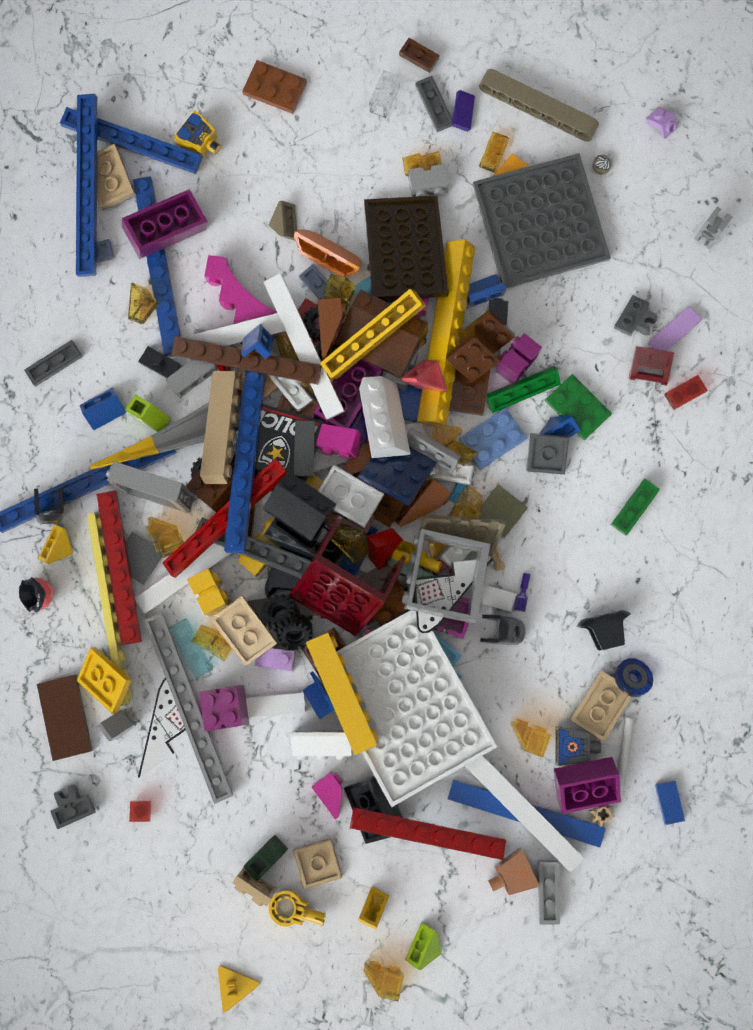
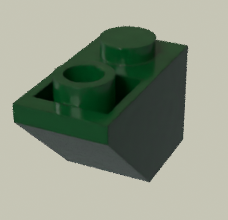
M274 835L245 863L244 868L258 881L283 856L288 848Z

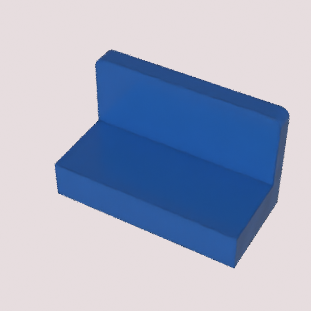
M492 275L469 284L467 296L469 307L471 308L503 296L506 291L504 282L500 283L497 275Z
M259 324L244 337L241 355L245 357L255 349L265 359L268 358L272 351L273 336Z
M113 387L80 405L82 414L93 430L126 413Z
M312 671L310 675L315 682L303 689V692L318 718L322 719L335 709L323 684Z

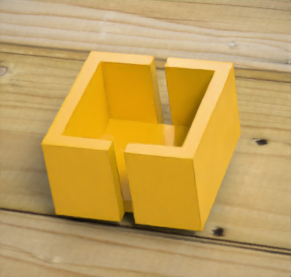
M206 569L187 579L194 595H199L196 599L204 615L210 617L229 605L228 602L231 601L230 596L226 590L221 589L220 584L223 582L215 571Z

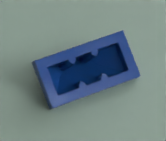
M566 415L550 417L539 434L569 436L570 438L581 430L573 417Z

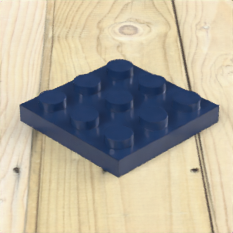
M409 447L410 455L371 457L358 478L410 506L436 467L437 462Z

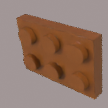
M256 60L242 92L245 96L293 114L307 84V79Z

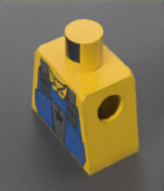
M196 110L193 111L174 136L177 146L198 153L202 157L208 150L217 154L221 149V145L216 142L218 138L216 130Z

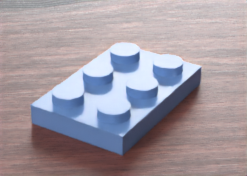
M504 408L459 438L460 443L479 470H482L527 440V437L507 408Z

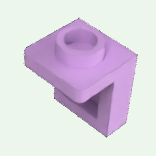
M661 107L656 108L646 118L647 124L660 129L661 135L665 139L677 129L675 114Z

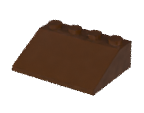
M360 290L351 305L334 346L339 348L391 304ZM413 316L364 356L362 360L401 379L428 333V322Z

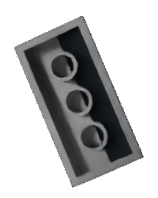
M275 518L264 533V536L285 551L311 561L331 526L326 523L310 542ZM335 530L321 556L338 566L353 542Z

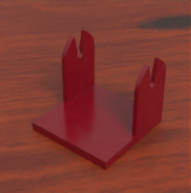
M338 516L323 538L305 572L291 590L289 597L356 636L385 603L405 563L406 556L402 555L400 560L396 561L381 590L378 591L321 556L342 517Z

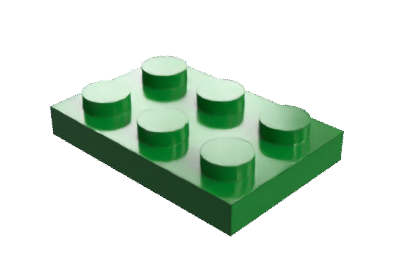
M573 374L545 399V402L559 416L571 415L581 430L577 434L583 440H586L612 415Z

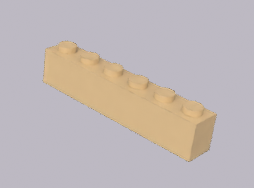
M213 371L200 471V477L205 484H228V477L232 475L230 460L234 457L232 442L236 439V432L234 430V425L238 422L236 407H239L240 404L238 390H241L242 386L241 379L238 378L236 371Z

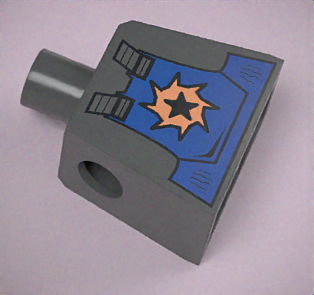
M555 727V765L564 766L590 761V753H601V742L590 741V733Z

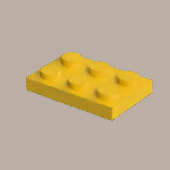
M92 647L88 651L77 681L111 714L119 712L132 679L98 648Z

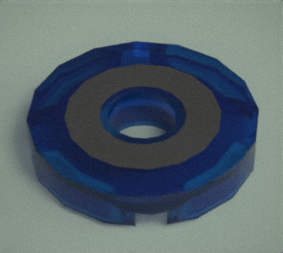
M636 658L623 660L617 666L614 673L615 682L622 692L625 691L631 697H641L648 693L653 686L654 680L650 668L643 661ZM630 674H634L638 681H633L630 678Z

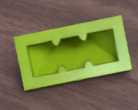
M423 922L420 924L405 961L418 970H422L441 955L438 932Z

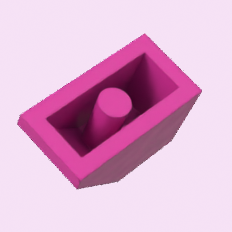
M330 771L313 784L312 789L334 819H337L340 812L343 790L341 783H343V780L337 772L333 774Z

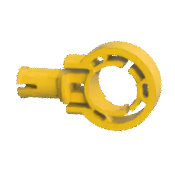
M402 541L390 557L399 561L401 556L404 555L406 556L405 564H409L411 553H415L416 546L410 542ZM425 550L422 551L419 568L424 567L437 574L441 569L442 562L427 556Z
M290 889L279 891L272 897L269 903L270 917L280 926H291L293 924L302 926L305 920L323 926L324 918H326V913L310 909L308 907L309 901L303 900L297 892ZM281 894H289V895H286V896H284V897L282 896L281 898L277 899V897H278L279 895H281ZM283 898L290 899L294 905L293 915L290 917L280 915L278 918L277 915L280 913L278 904Z

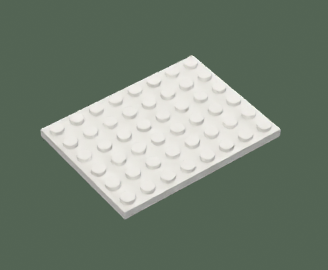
M410 610L336 651L338 655L342 654L346 663L343 666L345 673L350 672L354 684L351 685L353 691H358L362 703L359 705L362 711L366 710L371 720L367 722L370 730L375 729L379 738L376 741L377 746L363 751L362 754L391 807L497 748L496 743L433 631L421 633L418 630L416 611Z

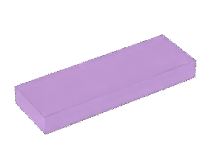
M688 306L650 340L648 345L652 349L668 351L702 319Z

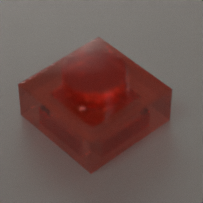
M130 801L129 822H150L151 801Z

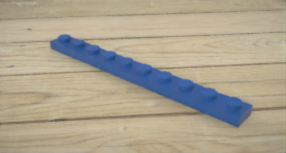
M95 93L77 95L76 275L78 277L96 276L97 96Z
M151 176L133 179L138 211L156 204ZM164 248L146 257L164 355L168 356L172 353L175 336L181 337Z
M245 370L224 551L226 553H246L266 374Z
M176 449L121 462V464L141 470L177 452ZM112 465L92 469L40 493V514H45L59 508L58 488H63V505L111 484L107 481L108 477L106 474ZM34 496L0 511L1 533L36 518Z

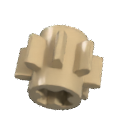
M604 805L589 810L594 816L591 821L596 822L599 820L598 825L600 827L603 826V822L610 825V818L615 817L610 812L613 807L611 805L605 807ZM603 809V811L606 812V815H602V817H600L598 815V812H602Z

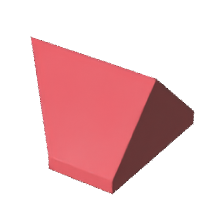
M423 360L401 377L403 382L417 389L448 391L438 361Z

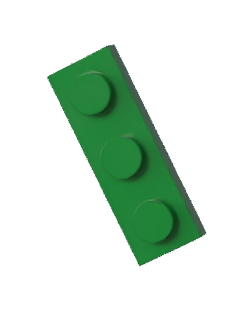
M644 478L610 525L627 536L660 489Z

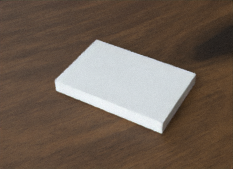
M333 465L318 490L337 504L335 512L363 528L366 527L384 496V493Z

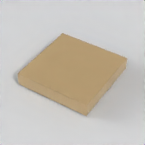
M332 838L293 849L304 890L342 878Z

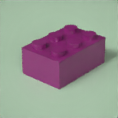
M613 757L553 768L556 797L562 814L621 802L619 772Z

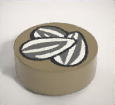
M598 155L593 161V170L597 174H606L612 166V161L607 155Z

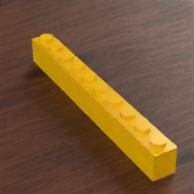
M466 239L448 241L446 243L444 257L449 293L448 297L437 298L427 360L439 362L448 391L422 389L417 421L426 426H446L449 417L456 368L446 360V355L458 347L461 342V331L464 325L463 320L467 307L466 302L475 255V246Z

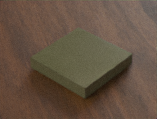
M498 484L474 515L481 519L505 520L506 525L501 534L505 538L528 507Z

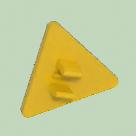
M218 967L223 1012H227L259 986V982L226 967Z

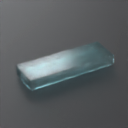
M187 618L170 626L169 629L194 678L197 679L212 671L213 668Z

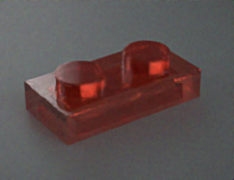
M699 375L666 392L664 395L673 410H676L703 395L708 390Z

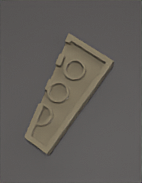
M425 514L419 531L425 529L489 543V555L492 556L506 522L505 520Z

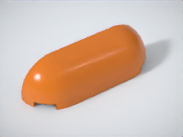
M305 229L295 231L294 240H296L297 246L300 249L298 251L324 268L343 277L353 275L361 268L362 261L360 258L345 248L313 231Z

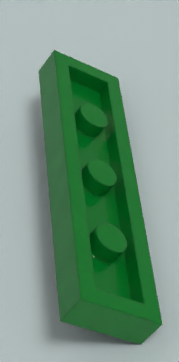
M552 366L486 394L490 411L495 413L561 385L558 369Z

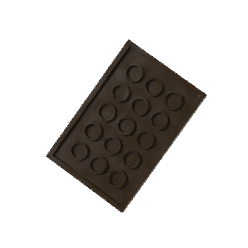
M438 196L364 199L372 295L381 300H396L409 289L416 291L420 298L448 297Z

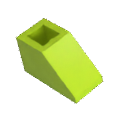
M136 394L125 409L130 416L156 432L166 428L171 420L161 410Z

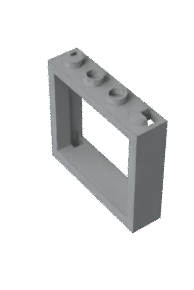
M113 462L109 471L107 470V481L122 492L185 513L190 512L195 495L183 483L118 462Z
M421 529L418 534H415L413 545L416 548L415 553H411L409 561L412 569L411 572L407 573L406 577L408 590L404 591L402 603H405L404 609L475 623L478 619L490 544ZM424 540L478 552L467 614L412 603Z

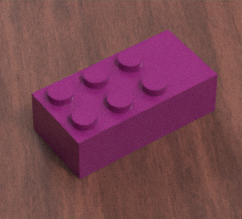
M190 189L122 218V229L139 259L203 232L207 226V219Z
M362 359L359 360L339 378L332 381V385L345 412L327 420L320 404H318L313 412L314 419L325 421L327 425L351 428L363 409L359 391L362 378L382 376L384 370Z

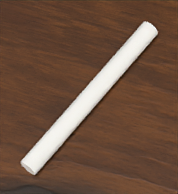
M625 718L618 768L621 798L623 797L633 719Z

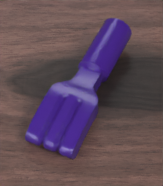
M523 573L520 586L521 591L515 598L513 610L525 612L528 600L526 589H528L531 574Z

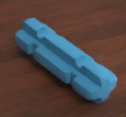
M456 483L453 492L450 494L449 501L455 504L458 503L460 495H463L468 485Z

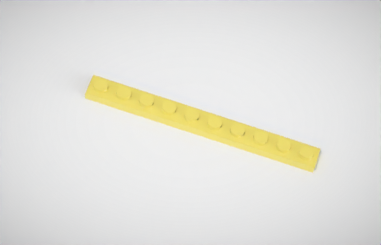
M90 513L87 514L110 658L129 677L128 670L124 669L123 661L126 660V657L120 645L121 640L117 627L118 622L114 609L113 592L111 591V580L104 548V537L101 530V519L98 514ZM128 688L121 706L130 704V700H132L130 688Z

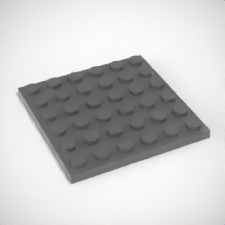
M580 153L473 182L472 185L501 283L504 282L506 288L611 259Z

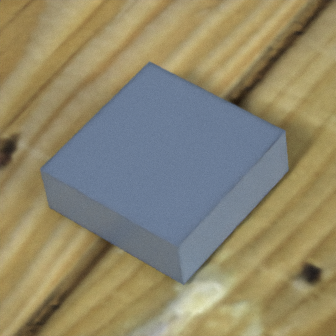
M109 239L97 242V263L115 258Z

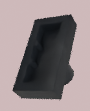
M147 346L138 361L141 365L166 379L181 367L180 363Z

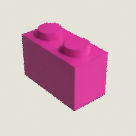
M322 424L316 446L321 450L322 454L328 456L337 454L344 459H349L350 457L357 458L363 436L356 429Z

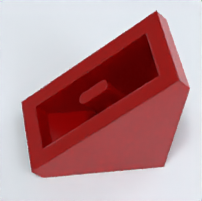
M393 528L367 536L368 558L377 569L380 570L403 541L402 537Z

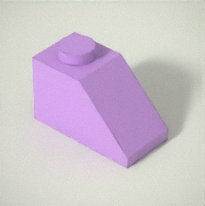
M270 648L255 659L254 666L293 671L296 652Z

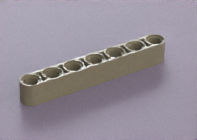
M487 69L479 84V89L482 92L583 141H591L599 126V122L595 118L494 69Z

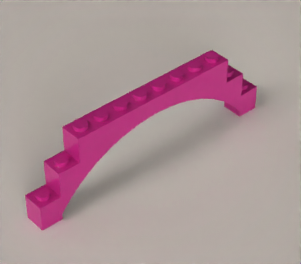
M208 255L204 277L207 283L212 286L221 285L220 305L226 310L236 309L233 324L277 313V311L265 306L254 298L239 283L229 269L227 258ZM421 298L426 307L415 315L416 317H426L429 298ZM314 323V327L320 330L319 323ZM286 331L272 334L277 340L289 339ZM311 337L313 344L316 346L317 341L319 340L314 341Z

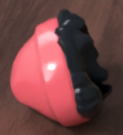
M30 577L28 580L21 581L19 598L27 611L31 612L33 610L37 613L47 608L53 599L54 588L44 579Z

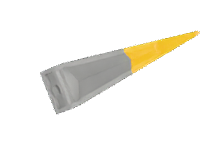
M209 403L140 442L91 464L90 469L112 465L113 462L121 463L203 443ZM239 417L237 424L234 425L235 432L239 429Z

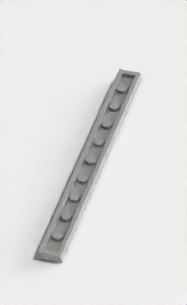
M159 613L144 620L212 800L216 804L232 797V790L209 731L204 732L201 710L164 614Z

